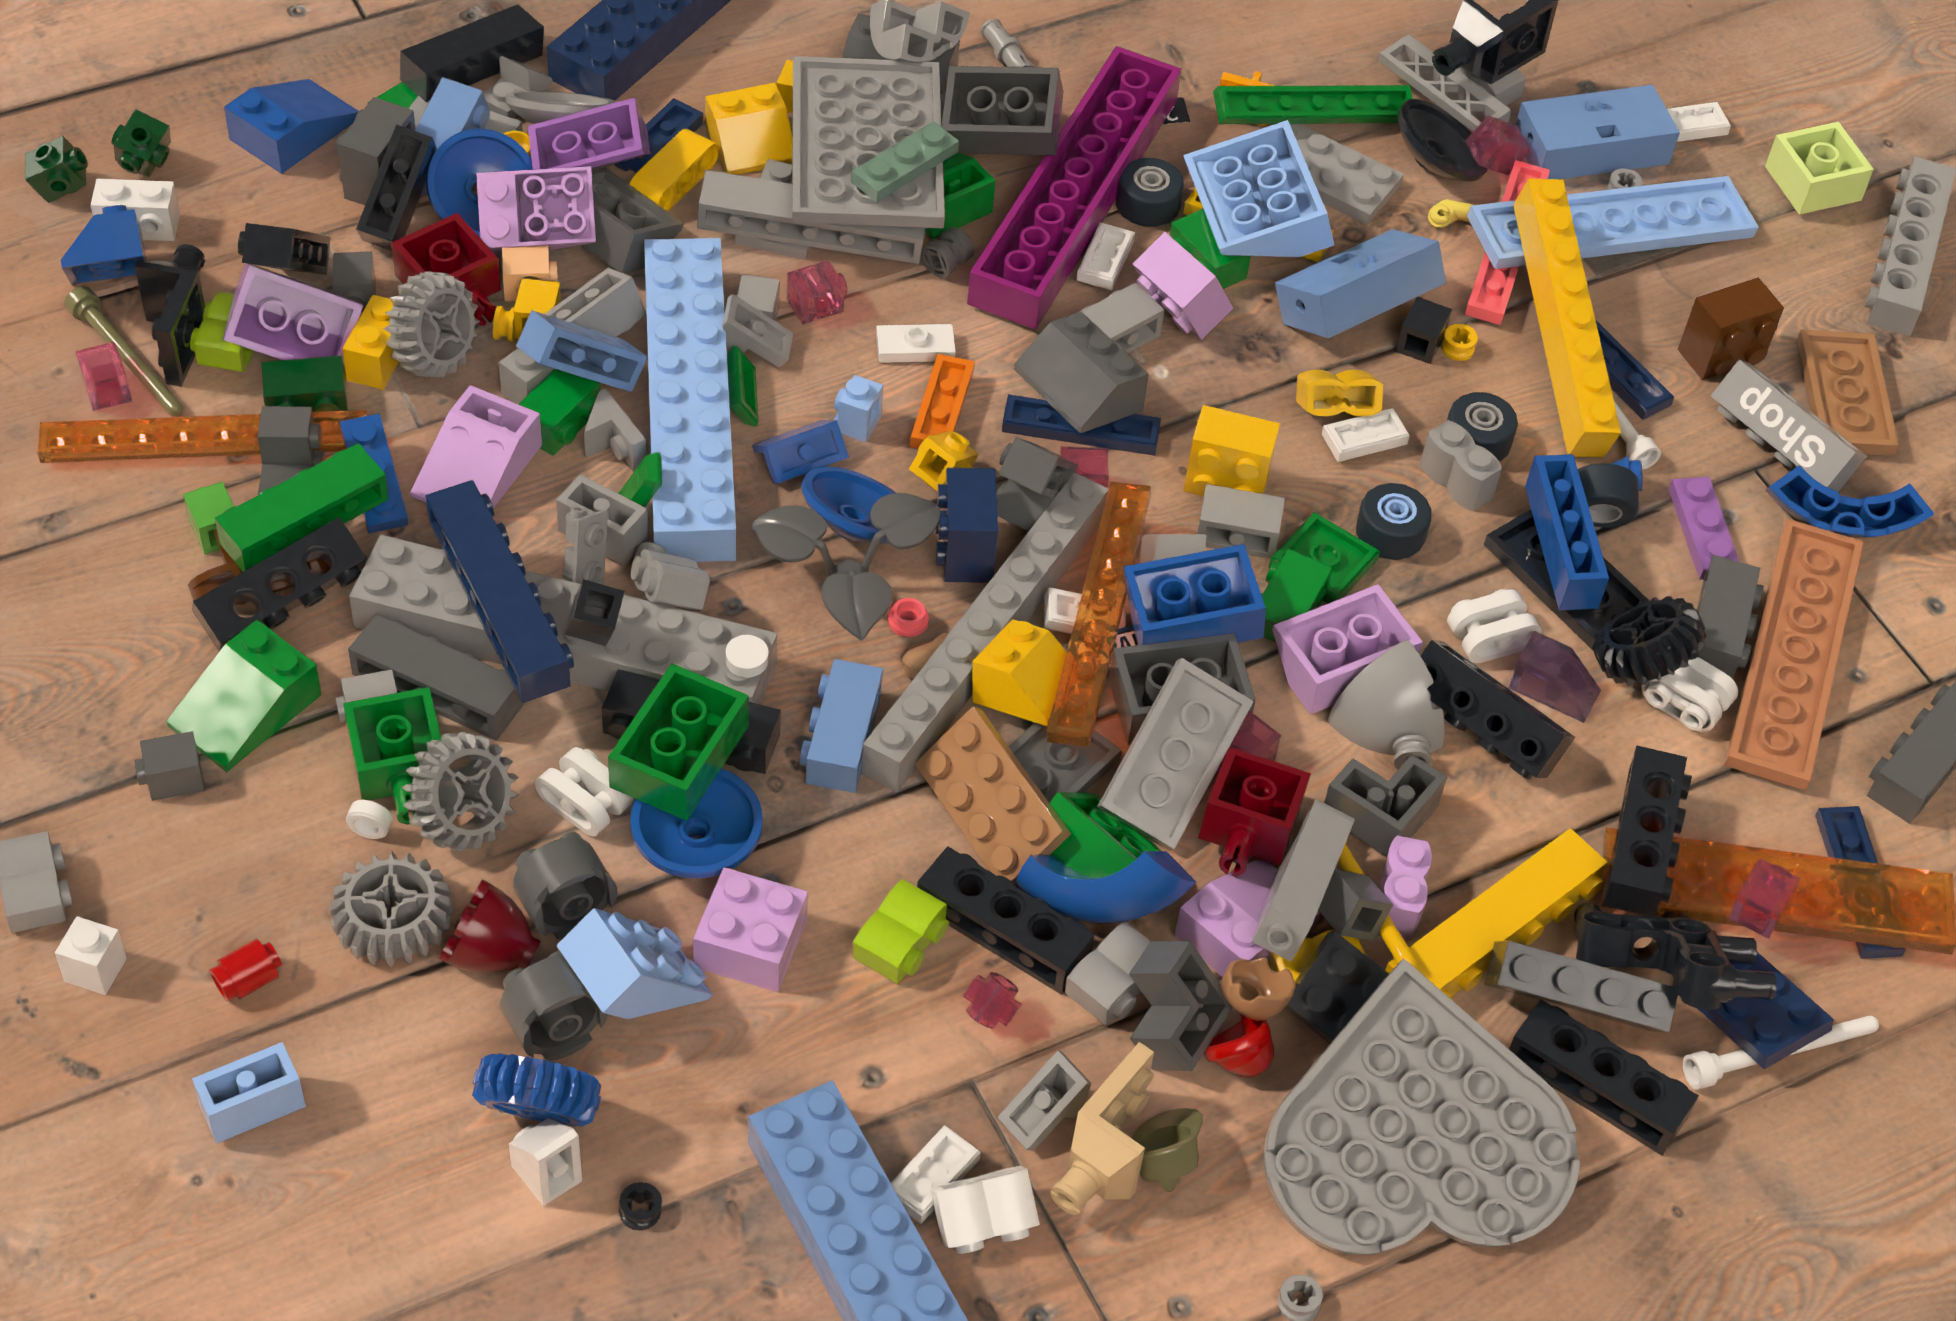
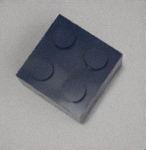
M947 468L945 484H938L937 507L943 510H940L939 524L935 529V534H938V539L943 541H937L936 565L944 566V582L989 583L994 576L998 538L995 469Z

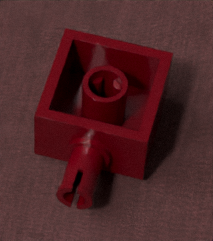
M458 213L391 243L395 276L402 284L407 283L408 276L419 275L420 272L447 273L449 276H454L455 279L464 282L465 289L473 292L471 302L478 305L474 312V317L480 320L477 324L486 325V321L481 316L482 314L489 323L494 320L497 307L487 297L501 291L498 257Z
M1229 747L1207 802L1198 839L1225 847L1223 855L1219 859V867L1225 874H1228L1231 864L1234 862L1236 865L1232 876L1243 875L1247 869L1250 856L1281 865L1302 807L1311 773Z

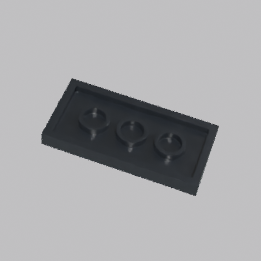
M1532 511L1525 512L1486 535L1484 546L1591 649H1594L1593 644L1597 640L1594 635L1598 631L1603 630V627H1601L1603 623L1612 621L1611 616L1613 614H1620L1625 611V607L1631 608L1636 606L1639 601L1642 603L1650 601L1603 557L1609 580L1599 608L1559 610Z

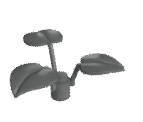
M907 493L888 494L877 500L871 509L870 521L880 531L874 535L862 564L853 559H844L837 565H834L826 544L820 540L827 531L826 521L814 510L803 506H783L772 509L754 521L752 530L757 535L765 551L783 562L794 563L806 560L811 557L815 548H817L826 565V574L829 576L823 583L821 590L822 600L826 609L844 629L856 638L864 640L872 627L886 614L892 602V590L888 582L881 576L869 572V566L880 541L886 537L888 543L899 550L910 549L922 544L937 528L940 519V508L929 500Z

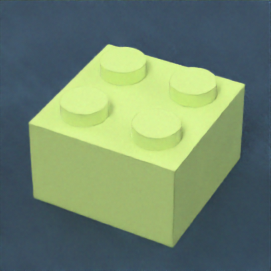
M1839 122L1776 135L1765 168L1799 215L1862 201L1874 171L1873 167Z

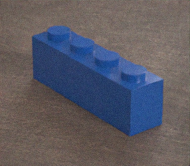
M1574 455L1534 456L1525 489L1558 609H1598L1609 576Z

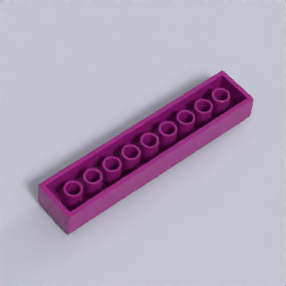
M1115 46L1059 133L1057 155L1044 156L970 271L968 305L1037 329L1092 240L1099 223L1103 222L1116 201L1119 179L1124 169L1131 161L1143 157L1175 105L1182 68Z

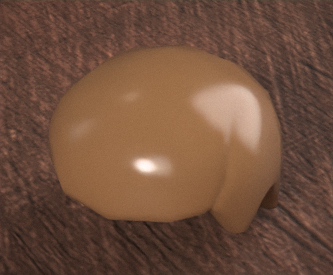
M1265 957L1252 961L1241 958L1230 962L1225 969L1221 981V990L1229 1005L1246 1018L1256 1021L1266 1020L1279 1014L1291 1000L1296 989L1292 973L1288 969H1283L1279 972L1273 971L1268 965V959Z

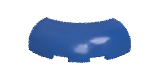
M1801 465L1794 468L1765 490L1780 507L1799 521L1848 537L1865 538L1898 533L1912 528L1934 515L1933 511L1910 483L1899 490L1885 495L1865 497L1864 499L1840 496L1839 492L1816 481Z
M1144 851L1134 862L1119 872L1097 879L1070 869L1054 855H1030L1021 867L1017 877V885L1031 897H1038L1046 901L1056 912L1080 921L1107 924L1128 922L1148 914L1157 913L1174 903L1196 883L1167 851Z

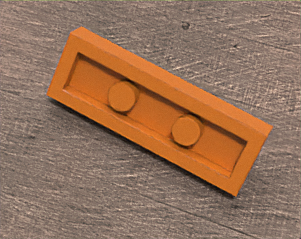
M937 354L911 434V448L918 449L921 443L930 435L956 431L974 374L975 361Z

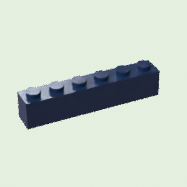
M470 480L427 494L426 503L429 523L522 704L571 687L569 669L574 667L572 653L566 643L560 645L556 638L558 631L555 621L550 612L543 613L540 607L542 605L541 597L535 583H527L524 577L526 572L521 556L518 552L511 553L508 547L510 546L508 533L502 522L496 524L493 519L494 509L487 493L480 494L474 481Z

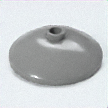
M552 91L506 93L505 100L511 110L532 124L616 102L598 96Z

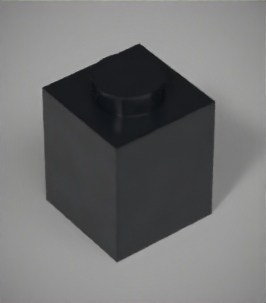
M1416 297L1402 324L1395 352L1431 364L1444 339V333L1448 327L1452 309Z
M583 579L574 597L565 635L606 646L615 630L625 591Z

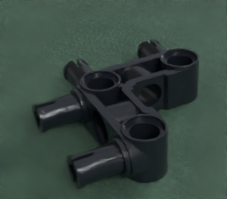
M1582 903L1574 911V920L1577 923L1575 928L1578 941L1577 960L1602 967H1638L1666 971L1672 974L1675 980L1674 989L1681 997V1001L1697 1009H1719L1722 1003L1733 1000V997L1773 1000L1775 997L1776 976L1774 972L1737 970L1734 965L1730 964L1754 965L1757 955V943L1754 938L1717 935L1716 931L1712 930L1707 924L1695 919H1689L1687 914L1681 910H1678V916L1674 910H1668L1662 917L1606 913L1602 912L1596 904L1592 903L1590 909L1588 903ZM1640 938H1652L1651 942L1643 948L1633 947L1634 943Z

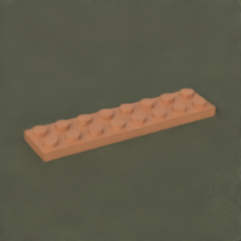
M1786 518L1781 531L1724 766L1801 790H1807L1813 773L1864 541Z

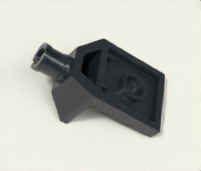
M1463 0L1452 28L1449 44L1433 52L1432 62L1435 69L1441 75L1448 76L1458 68L1463 67L1472 75L1489 84L1500 80L1546 52L1558 0H1529L1524 6L1510 14L1503 15L1499 20L1475 1Z
M183 244L176 248L172 262L149 260L137 261L135 264L146 321L154 322L152 337L153 340L157 341L159 348L158 365L163 368L166 384L182 387L196 356L195 352L190 348V340L193 330L199 328L203 322L205 308L199 272L206 262L204 259L205 255L199 248L189 244Z
M1336 931L1328 932L1296 979V989L1285 1009L1331 1044L1389 973Z

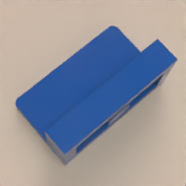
M819 420L752 445L754 453L764 454L773 483H781L805 474L814 468L824 467L849 458L837 420Z

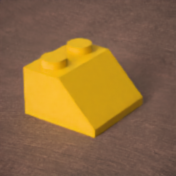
M775 82L705 96V129L710 140L719 145L718 158L725 173L740 175L763 170L768 159L792 164L793 137L786 105Z
M1012 619L972 661L973 703L1045 726L1050 724L1086 683V675L1053 634L1047 629L1034 626L1026 621Z

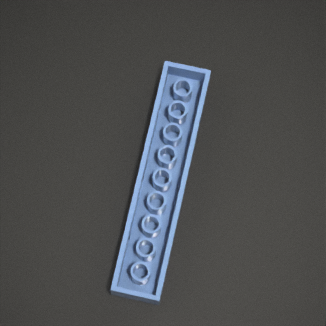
M644 239L651 454L660 452L662 456V485L653 496L654 543L664 548L668 554L691 558L696 562L736 561V520L726 332L723 331L722 326L725 314L721 239Z

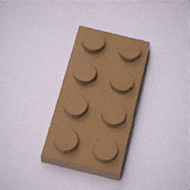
M1801 329L1797 338V344L1811 412L1864 454L1894 456L1899 444L1875 334Z
M972 706L915 763L988 870L995 875L1008 878L1015 887L1018 886L1017 877L1021 867L1030 855H1050L1071 835L1068 828L982 709Z

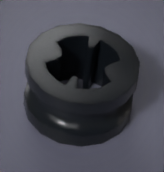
M644 1182L633 1183L627 1186L620 1195V1220L626 1227L632 1230L641 1231L654 1226L660 1219L662 1210V1197L657 1188ZM634 1200L639 1204L645 1200L649 1201V1211L647 1212L642 1208L636 1212L632 1211V1201Z

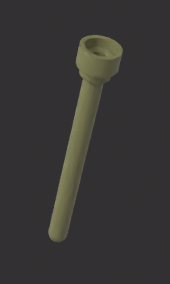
M87 286L73 289L65 299L66 309L75 319L89 322L169 415L173 417L180 416L183 412L182 404L101 313L100 299Z

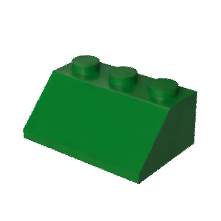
M1057 792L1050 802L1052 808L1071 833L1050 855H1054L1064 865L1080 874L1096 879L1106 877L1129 866L1144 851H1161L1143 834L1098 808L1097 806L1101 798L1095 793Z

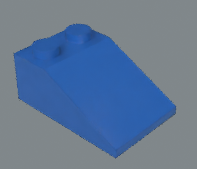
M310 79L250 88L224 106L229 139L281 174L353 124L359 112Z

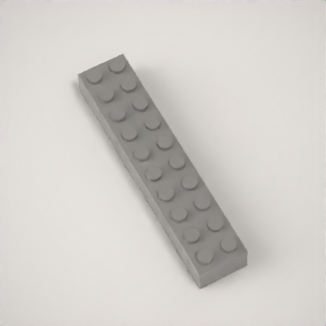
M380 534L349 595L354 627L364 630L374 616L378 614L391 621H400L409 629L426 637H435L444 645L461 653H470L478 659L502 664L444 550ZM525 570L526 575L524 577L527 583L534 582L537 586L542 602L540 607L543 613L550 612L555 621L558 631L556 638L560 645L566 643L572 653L574 667L569 669L570 682L609 691L618 669L661 679L671 663L747 694L749 695V702L761 705L777 664L776 632L624 595L615 630L607 645L603 646L565 635L574 597L581 584ZM741 635H753L766 643L768 647V665L761 674L755 677L744 678L730 672L726 666V647L733 638Z

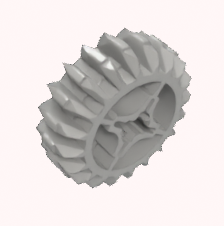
M426 271L425 273L420 272L419 275L408 276L407 283L398 285L399 296L390 297L393 304L392 310L385 312L390 317V324L383 329L388 331L391 336L386 342V345L394 349L391 358L400 362L401 368L420 377L439 378L445 377L449 373H456L457 366L466 364L465 353L474 352L471 346L472 339L479 337L474 333V326L480 320L474 317V312L478 305L471 302L473 292L465 289L464 282L455 279L454 276H449L447 273Z
M460 732L457 735L455 733H446L441 735V741L431 740L426 742L428 752L419 751L417 754H414L419 767L406 769L409 775L414 777L412 784H406L402 787L406 792L412 793V799L403 806L408 810L416 811L409 822L414 826H422L420 836L423 838L433 839V844L437 847H449L454 851H463L466 847L468 849H478L482 847V842L496 840L495 830L503 831L508 828L503 818L504 815L511 816L517 813L509 806L510 799L520 796L516 791L511 790V783L519 777L514 773H507L513 761L508 757H501L503 748L498 744H490L489 738L481 735L474 736L471 732ZM462 756L471 760L466 767H461L458 771L451 770L448 767L453 761ZM465 812L474 814L471 820L457 827L452 824L456 816H462Z
M391 851L387 860L380 861L373 854L371 864L367 866L357 861L355 866L356 874L343 872L342 885L334 886V900L331 901L330 914L333 918L331 923L334 933H336V936H339L340 944L344 949L351 948L352 954L357 960L367 955L368 961L374 966L381 958H385L387 964L392 968L396 958L404 957V960L410 965L413 959L412 954L417 952L427 957L429 952L428 944L440 946L442 933L449 932L453 902L450 900V887L447 885V882L443 881V875L439 869L431 870V865L427 859L415 864V858L411 853L403 860H397V856ZM395 900L396 906L392 907V902ZM391 910V917H388V911Z

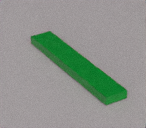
M1410 85L1217 86L1213 91L1219 125L1277 124L1288 120L1289 124L1398 123L1399 108L1406 100L1413 99Z

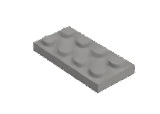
M1290 124L1323 204L1369 225L1402 185L1404 174L1301 124Z
M1178 659L1097 807L1168 850L1175 849L1254 701L1185 659Z

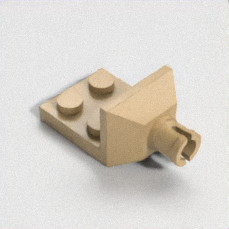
M1140 1042L1078 1111L1067 1173L1059 1182L1055 1183L1050 1192L1054 1202L1071 1215H1079L1084 1209L1085 1204L1094 1194H1097L1104 1200L1130 1199L1136 1192L1145 1148L1123 1133L1120 1126L1128 1117L1135 1119L1149 1100V1096L1145 1093L1154 1077V1073L1150 1071L1154 1052Z

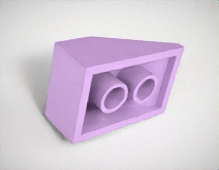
M1257 859L1247 864V869L1241 876H1232V871L1211 881L1180 907L1174 936L1179 941H1191L1205 963L1222 977L1225 969L1232 961L1241 958L1249 961L1263 957L1269 959L1270 951L1251 942L1278 869L1268 861ZM1319 910L1311 927L1324 917Z

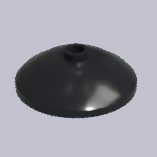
M1409 99L1401 105L1398 110V126L1407 148L1422 168L1439 176L1461 182L1477 181L1483 177L1488 170L1486 154L1477 139L1461 122L1442 108L1424 100Z

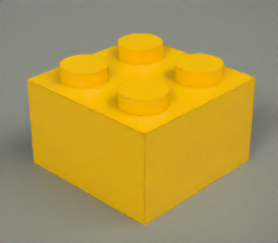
M1203 405L1192 440L1183 491L1204 497L1206 484L1254 493H1265L1280 423Z

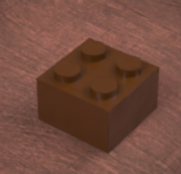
M1759 277L1696 297L1678 351L1701 380L1717 375H1726L1738 360L1756 365L1764 360L1768 353V348L1777 330L1784 307Z

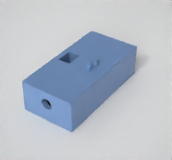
M1654 85L1521 102L1513 132L1528 164L1549 169L1548 179L1558 180L1609 173L1621 168L1631 170L1670 164L1680 134Z
M1391 229L1275 282L1284 325L1330 338L1445 284L1446 279L1439 241Z

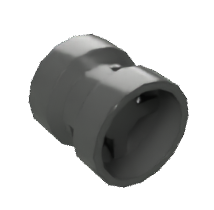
M949 227L939 236V240H932L922 249L921 254L923 262L929 271L937 277L945 278L956 269L957 264H963L973 256L974 248L970 238L964 231L957 227Z

